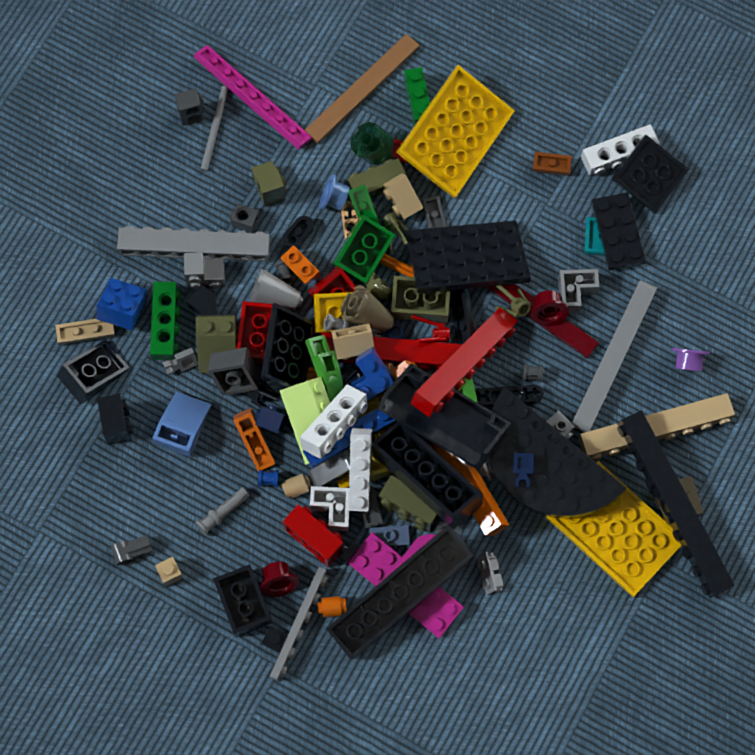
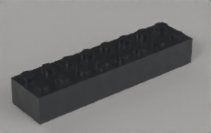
M447 525L328 626L326 630L351 660L356 659L476 557L455 530Z

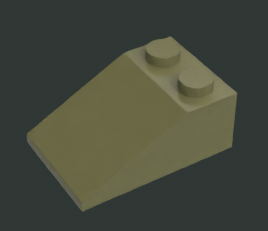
M236 315L196 316L199 373H209L208 367L211 353L237 348Z

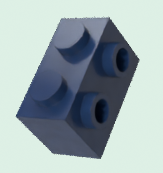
M269 404L268 407L262 406V409L257 410L254 420H257L255 425L276 433H282L289 416L281 412L282 408Z

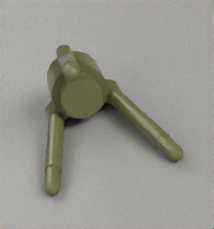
M395 213L385 215L382 218L384 224L382 227L391 232L396 231L404 244L407 245L408 242L399 228L405 233L408 229L403 225L400 218H397ZM391 243L388 247L390 253L393 252Z
M501 285L496 286L512 300V310L500 306H495V309L502 308L515 318L528 314L531 303L519 288L517 292L520 298H515Z

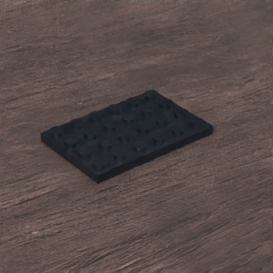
M516 220L406 230L405 236L408 242L407 246L417 293L530 283L531 277Z

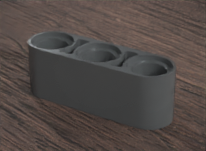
M350 449L308 471L307 474L312 486L329 487L350 475Z

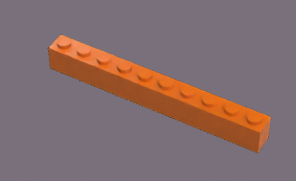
M405 360L390 372L396 380L411 363L415 366L416 364ZM431 442L437 453L482 493L483 505L473 515L483 533L495 536L507 528L509 523L478 470Z

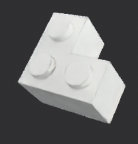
M311 486L310 510L329 511L328 527L330 531L348 532L349 488Z

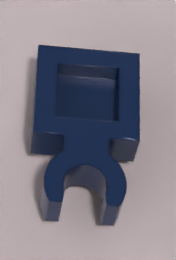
M514 452L513 473H519L515 480V485L519 487V481L524 479L527 482L526 487L529 488L531 482L527 475L533 474L534 453Z

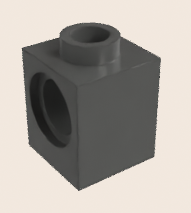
M237 203L236 208L231 210L229 216L232 227L253 233L259 220V210ZM243 215L248 216L246 220L239 219Z

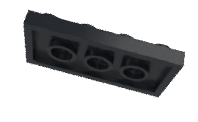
M628 192L592 199L591 204L608 270L645 264L646 258Z

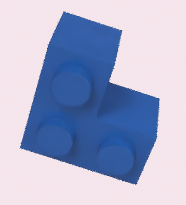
M373 347L356 357V364L364 375L352 382L351 387L365 393L367 401L394 383V377Z

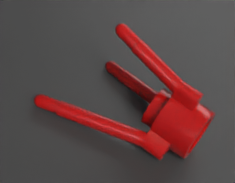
M416 315L411 316L413 319L436 326L437 328H433L432 338L410 340H418L419 343L449 342L450 329L449 327H444V323L435 322Z

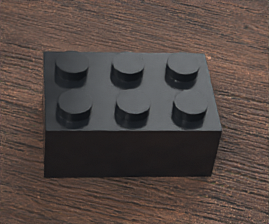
M250 564L213 578L235 638L272 624V619Z

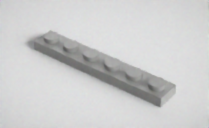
M318 568L270 674V678L277 682L280 677L284 678L288 669L285 665L288 659L292 660L296 651L293 647L296 641L300 642L304 630L301 629L304 623L308 624L312 616L310 609L312 605L317 604L320 598L318 591L320 587L325 586L328 580L327 572L324 568Z

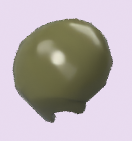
M373 272L366 284V288L375 298L388 299L393 293V289L387 287L388 284Z

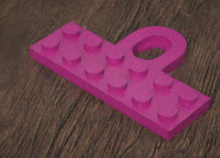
M371 532L349 560L348 564L373 585L377 586L435 535L426 534L420 536L402 556L374 532ZM439 587L409 614L440 638L463 610L464 606Z

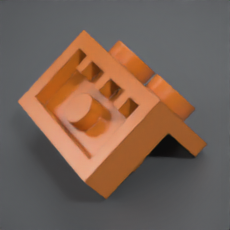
M294 245L281 256V260L304 284L309 283L312 279L317 282L321 278L319 270Z

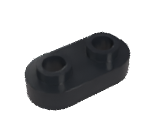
M298 217L283 236L286 248L290 249L294 245L298 249L312 233L314 225L310 217ZM306 225L307 229H302L301 226ZM291 239H295V240H296L295 243H290L289 241H290Z

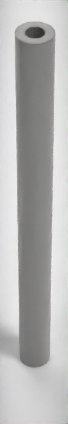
M222 86L200 168L203 172L208 171L229 90L227 86Z

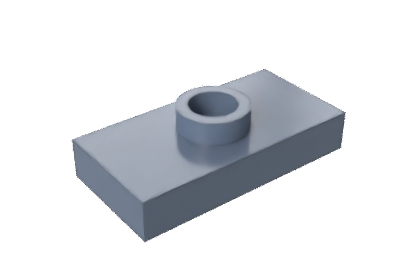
M408 525L369 528L370 534L374 532L391 547L410 546Z

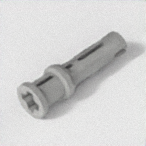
M327 314L323 328L325 331L358 326L359 324ZM371 328L373 337H381V335H377V333L381 334V331Z
M243 487L240 488L218 508L209 510L208 515L200 521L197 520L195 524L206 536L210 529L215 525H220L222 519L250 496Z

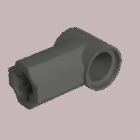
M148 535L131 541H120L111 545L116 565L127 564L133 561V558L153 552Z

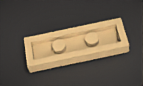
M97 319L55 325L58 345L115 336L113 324Z

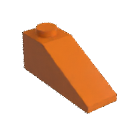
M251 407L234 415L233 421L259 472V470L266 469L276 463L262 428L255 425L257 420H254L255 413Z

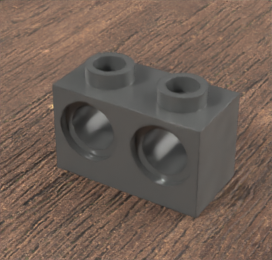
M196 88L174 94L183 126L204 120L203 113H206L202 95H198Z

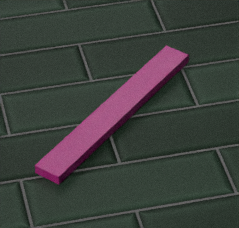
M208 45L195 53L194 58L294 147L300 150L311 141L312 137Z

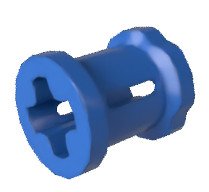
M259 470V487H262V485H274L278 488L279 470H275V472Z

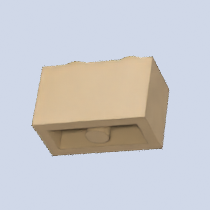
M403 173L383 184L385 187L383 192L388 200H392L394 204L392 209L397 217L400 215V217L406 219L423 209L407 176Z
M369 323L331 331L337 360H347L364 353L371 347L374 348Z

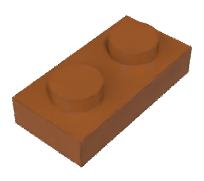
M535 152L532 172L569 176L572 156Z

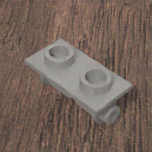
M485 552L477 557V566L482 576V586L485 589L486 595L494 591L495 593L502 592L504 584L501 573L494 574V571L500 570L497 556H494V553Z

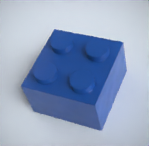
M111 278L97 303L96 319L133 330L146 305L147 289Z

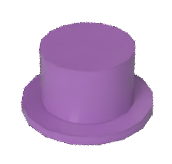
M671 348V351H677L675 369L702 371L704 354L710 355V352Z

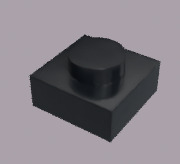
M353 542L350 546L345 545L340 552V561L347 565L359 547Z
M270 626L261 644L279 654L288 635Z

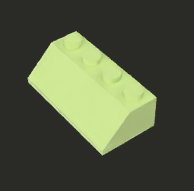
M321 377L280 390L305 465L309 464V461L303 453L300 436L330 404Z

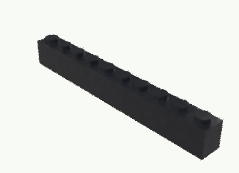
M641 410L622 419L617 424L618 432L621 437L625 438L629 453L634 455L638 470L643 472L647 487L650 490L652 489L655 495L654 500L657 506L662 508L666 523L671 525L675 540L680 542L685 559L690 561L692 573L696 578H699L702 584V592L706 596L708 595L710 599L734 587L735 585L643 411Z

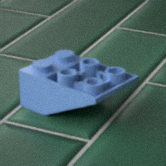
M176 391L152 438L154 444L191 457L212 404Z

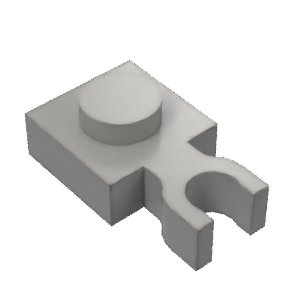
M192 347L175 354V359L162 362L168 375L173 374L178 369L183 372L198 365Z

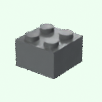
M247 347L211 353L208 372L223 396L258 390L261 372Z

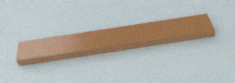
M405 34L305 129L312 137V140L319 144L419 49V44Z

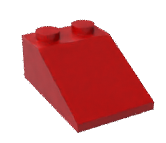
M335 267L310 288L308 293L314 299V294L354 292V287L356 286L342 268Z

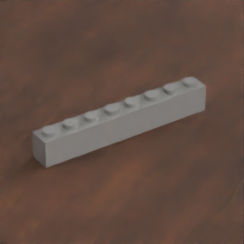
M125 226L124 228H119L117 251L119 256L184 258V253L203 252L204 259L223 258L224 260L269 262L270 235L265 232H256L255 234L247 233L246 231L230 233L226 230L210 232L207 229L191 231L186 228L180 230L162 228L159 230L152 227L136 229L132 226Z

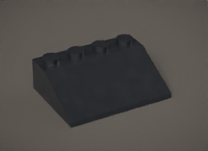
M273 303L261 377L275 392L280 394V390L306 382L310 354L305 341L313 338L315 322Z

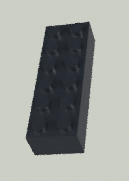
M400 422L394 424L371 444L373 456L452 529H456L483 505L482 493L416 433Z

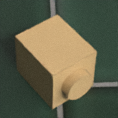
M173 557L155 565L165 587L183 579Z

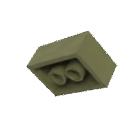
M394 276L391 314L394 319L418 321L411 317L416 315L435 322L448 323L450 290L417 293L414 277Z
M392 475L379 494V504L383 510L389 513L393 511L398 514L397 517L404 522L410 521L414 523V527L422 532H425V530L430 532L439 517L404 483Z

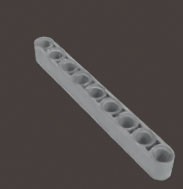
M642 280L639 281L573 419L572 424L576 429L584 433L590 431L658 287Z

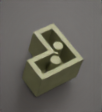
M273 161L252 167V175L264 207L285 201L287 184L284 175L280 173L279 167H275Z

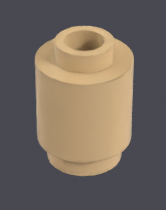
M303 474L287 479L285 483L281 484L287 498H295L309 492V487H311L308 476L304 477Z

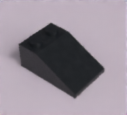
M104 340L62 364L57 377L81 405L100 393L128 371L130 367L109 342Z

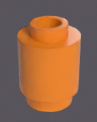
M340 596L321 598L322 602H318L319 614H323V618L341 616L346 612V599L340 598Z

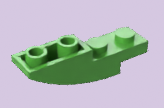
M325 335L309 338L305 343L317 376L322 378L331 403L344 387L335 351H330Z

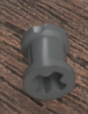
M283 261L277 262L275 266L278 268L279 279L285 283L293 282L295 277L292 275V270Z
M524 364L523 381L538 380L542 382L543 365L532 367Z

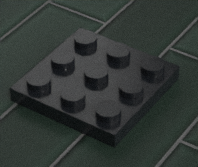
M645 134L611 180L652 213H656L689 168Z

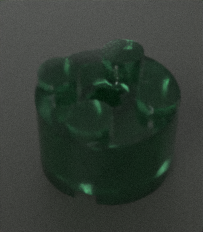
M366 122L357 128L359 130L356 134L353 133L351 149L362 160L371 165H378L391 159L394 147L393 137L381 126L373 122Z

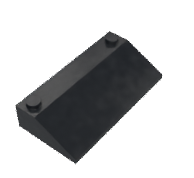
M411 363L385 391L378 410L479 470L487 461L511 423L455 390V394L449 402H444V406L438 413L434 412L428 417L413 406L411 401L415 392L432 375Z

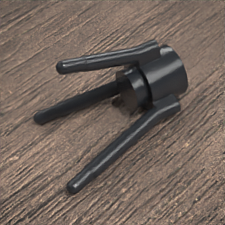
M261 384L258 390L249 391L248 397L252 398L251 403L262 409L263 405L259 401L263 402L266 397L277 402L279 401V398L269 393L279 396L281 394Z

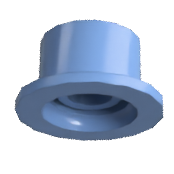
M332 174L322 192L319 208L323 210L327 205L341 210L348 197L349 186L337 182L336 175Z

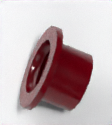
M543 291L534 298L535 307L531 311V318L539 325H555L564 321L569 315L568 306L561 301V296L556 291Z
M286 562L270 563L262 570L264 582L261 584L260 589L261 593L265 596H283L293 592L299 585L298 577L291 574L289 565Z

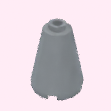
M260 269L249 302L276 303L288 310H295L296 307L300 308L303 297L300 296L301 292L265 269Z

